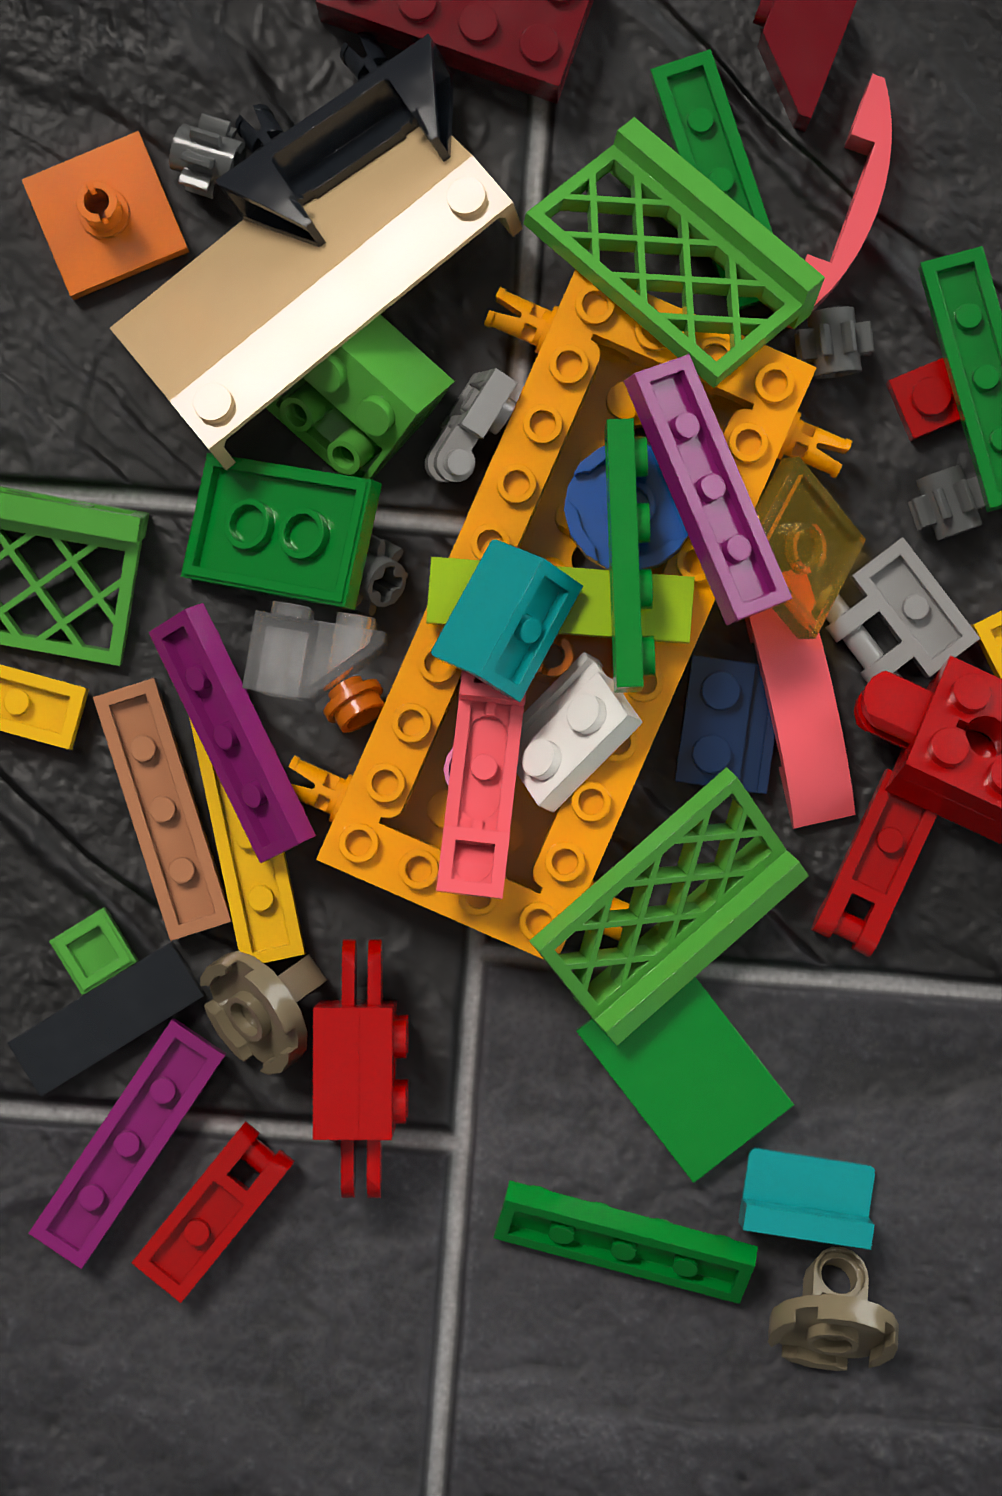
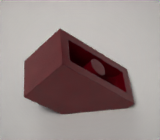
M857 0L760 1L753 20V24L763 27L757 48L792 127L805 132Z

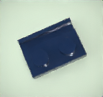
M692 655L674 781L706 786L727 767L738 777L747 792L767 794L775 734L759 665Z

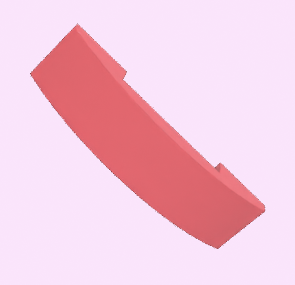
M872 74L864 90L844 146L846 149L866 155L867 159L830 262L808 254L805 258L807 263L825 277L812 311L828 297L857 256L871 229L885 189L892 145V118L885 78Z
M800 568L781 571L792 599L745 618L750 644L754 643L781 760L782 766L779 767L792 829L856 815L847 753L834 689L818 625Z
M463 670L436 892L502 900L526 693L521 702H518L501 694Z

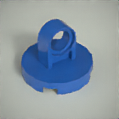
M647 445L648 476L636 477L637 503H649L650 543H638L639 569H655L660 567L680 551L688 537L686 528L651 445ZM602 446L581 461L575 470L574 476L567 487L564 513L571 539L587 559L609 570L605 446Z

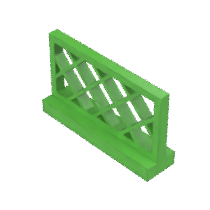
M635 117L617 130L614 144L527 211L523 223L679 358L690 354L698 375L713 388L788 325L795 329L812 313L825 279L821 273ZM611 173L631 190V198L597 196L596 182L606 174ZM559 211L587 212L588 232L564 231L550 218ZM598 213L632 215L633 235L599 233ZM643 216L664 218L678 230V238L644 236ZM599 251L634 253L635 273L612 272L600 262ZM645 253L679 255L680 276L646 274ZM690 256L710 257L725 270V278L692 276ZM647 291L682 293L683 314L659 313L648 303ZM693 294L727 296L728 317L694 315ZM738 297L758 298L774 314L768 319L742 318L739 314ZM695 332L729 334L730 350L718 361H715L696 344ZM741 335H747L743 340H741Z
M0 486V544L4 548L0 552V561L9 555L30 584L29 588L5 605L0 601V620L8 629H0V645L120 666L123 663L142 539L146 538L149 513ZM4 530L26 534L12 542ZM36 535L51 538L67 560L40 580L18 551L19 547ZM66 541L87 544L88 546L75 554ZM98 547L125 551L121 578L101 591L80 560ZM72 567L93 598L68 616H65L44 585ZM119 588L115 610L106 597ZM34 592L57 622L39 636L23 633L8 612ZM98 603L113 624L110 649L85 644L70 622ZM62 629L70 641L48 637Z
M726 767L529 941L572 993L573 998L617 1046L809 875L801 863L786 850L738 777ZM731 796L732 803L726 823L708 824L711 812L727 797ZM754 837L736 853L740 838ZM720 840L715 861L697 864L703 841ZM683 843L677 866L659 867L662 855L674 844ZM706 880L687 896L691 881ZM672 883L666 905L648 907L653 886ZM626 887H634L628 909L610 910L612 900ZM657 923L639 939L643 924ZM623 926L617 948L599 949L605 928ZM585 930L580 952L558 954L555 951L575 931ZM608 966L590 982L594 967Z

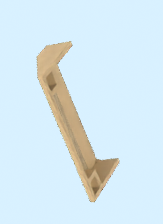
M417 127L407 134V138L318 199L315 197L303 206L326 242L322 246L318 247L243 219L110 327L120 342L225 470L236 463L224 448L226 439L498 219L513 237L523 229L513 201L474 156L453 136L451 137V157L443 161L420 127Z

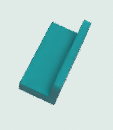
M492 540L440 633L431 653L442 662L473 675L501 694L521 702L583 585L540 556L499 540Z
M753 1147L748 1152L738 1223L744 1231L871 1250L875 1224L869 1218L875 1169L868 1164Z

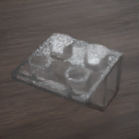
M273 601L271 613L255 610L242 688L255 694L316 703L328 695L337 684L353 677L388 652L390 639L386 632L377 631L378 622H375L376 619L372 617L337 612L336 622L329 623L314 620L315 612L311 611L310 607Z

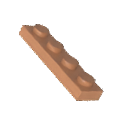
M151 678L93 697L170 941L231 922L230 908L157 679Z

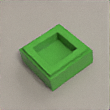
M106 907L49 941L82 995L139 961Z

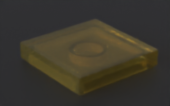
M800 457L782 458L755 509L792 596V599L772 609L798 639H816L866 539Z

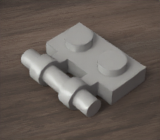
M497 368L472 375L440 426L442 431L425 458V469L433 480L440 483L461 482L473 473L475 458L471 450L479 438H484L489 431L496 435L505 425L516 406V401L509 396L518 382Z
M903 537L849 577L865 598L849 608L836 589H833L815 603L830 623L825 628L837 643L842 639L863 666L864 670L860 674L867 684L873 676L882 671L892 672L902 677L897 669L911 659L926 678L931 677L940 670L950 655L956 658L980 639ZM876 613L899 642V644L886 653L881 650L862 625Z

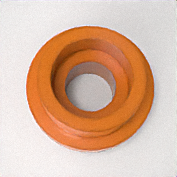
M361 676L350 677L337 684L329 692L328 697L330 701L325 706L323 713L328 722L337 723L344 733L360 729L380 715L385 704L381 698L383 688L377 679L363 681Z

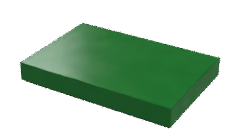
M207 453L181 577L199 582L355 610L382 484L371 479L232 457L236 463L225 470L212 453Z
M696 977L617 1046L591 1018L576 1029L579 1036L693 1183L794 1106L790 1098Z

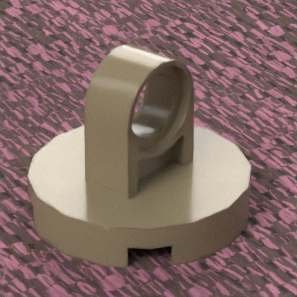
M235 951L223 955L207 966L200 977V986H210L213 999L206 1003L204 1007L219 1037L235 1056L243 1062L255 1056L263 1062V1068L260 1072L271 1075L286 1070L298 1061L306 1051L307 1029L301 1010L296 1002L326 982L327 978L310 954L277 976L271 968L255 956Z
M830 1247L823 1250L806 1269L803 1279L802 1296L785 1300L772 1309L769 1317L768 1343L771 1347L778 1343L782 1344L783 1358L810 1368L845 1371L848 1366V1358H863L869 1356V1368L880 1366L894 1358L898 1349L899 1324L893 1313L879 1304L868 1301L869 1278L863 1260L854 1251L847 1248ZM834 1265L841 1268L850 1280V1291L846 1294H838L831 1291L822 1280L821 1271L823 1266Z

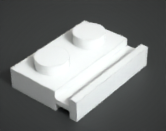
M585 652L523 714L517 774L537 805L553 813L643 723L623 693H614L613 679L604 673L600 660Z

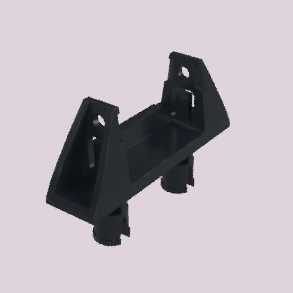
M358 33L367 53L365 58H361L344 42L340 50V58L358 82L286 132L282 130L272 110L267 105H253L261 125L259 131H256L239 114L236 119L235 128H237L238 135L251 150L252 155L215 181L241 217L272 231L320 247L326 242L303 206L315 197L318 199L407 138L406 135L417 127H420L443 161L451 157L453 74L430 35H425L391 60L384 53L377 38L372 33Z

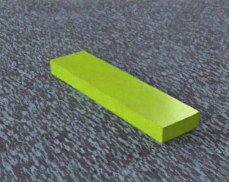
M431 557L427 624H446L480 560ZM556 566L583 585L558 634L612 638L609 570ZM652 574L653 609H641L642 636L654 635L655 642L690 643L695 577Z

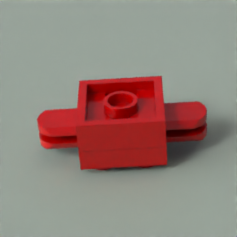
M951 655L930 681L927 689L888 671H882L873 676L855 701L854 715L858 727L902 748L885 790L1002 844V679ZM973 730L984 733L985 735L990 737V740L981 733L974 732Z
M343 939L342 1000H320L313 1007V1140H341L342 1198H355L357 1140H367V1198H381L382 1140H392L396 1124H406V1118H408V1079H396V1058L407 1057L409 1049V1015H397V1000H383L382 939H369L367 1000H357L356 939Z

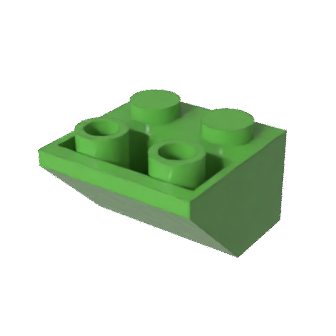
M380 314L269 404L266 409L338 474L372 480L426 421L455 381Z

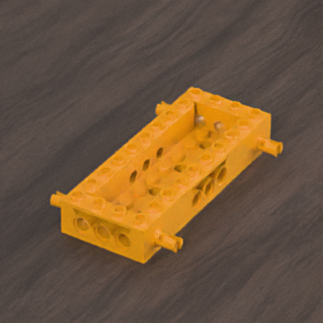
M576 269L559 307L555 305L552 311L507 292L505 288L500 287L496 294V302L518 317L490 310L487 314L485 326L496 328L537 346L535 353L538 355L449 558L481 560L489 543L496 539L540 556L554 566L573 567L572 554L578 546L571 539L564 513L567 487L574 476L575 470L581 461L598 448L605 446L604 429L607 419L634 418V429L643 428L624 380L636 372L678 358ZM647 293L648 303L659 313L683 314L682 308ZM695 332L696 344L715 361H718L730 350L729 334ZM741 335V340H743L746 336ZM764 345L715 388L699 376L754 508L758 503L776 459L781 460L783 455H786L830 474V477L836 479L842 464L817 448L846 454L852 444V440L848 438L844 439L800 420L802 413L798 412V409L817 367L767 345ZM689 536L676 555L660 567L651 569L652 574L695 577L690 643L655 642V676H643L644 687L641 692L623 693L643 723L554 813L537 805L516 773L502 900L436 892L449 787L445 781L443 768L446 756L454 744L462 670L442 662L432 655V648L445 625L427 624V608L354 774H349L347 779H344L307 763L294 755L288 766L315 784L313 789L291 784L299 801L330 814L329 821L332 824L316 860L543 959L529 940L595 883L593 881L594 875L715 601ZM614 897L610 910L628 909L630 904ZM623 927L605 928L603 934L619 941ZM566 940L555 949L558 954L561 953Z

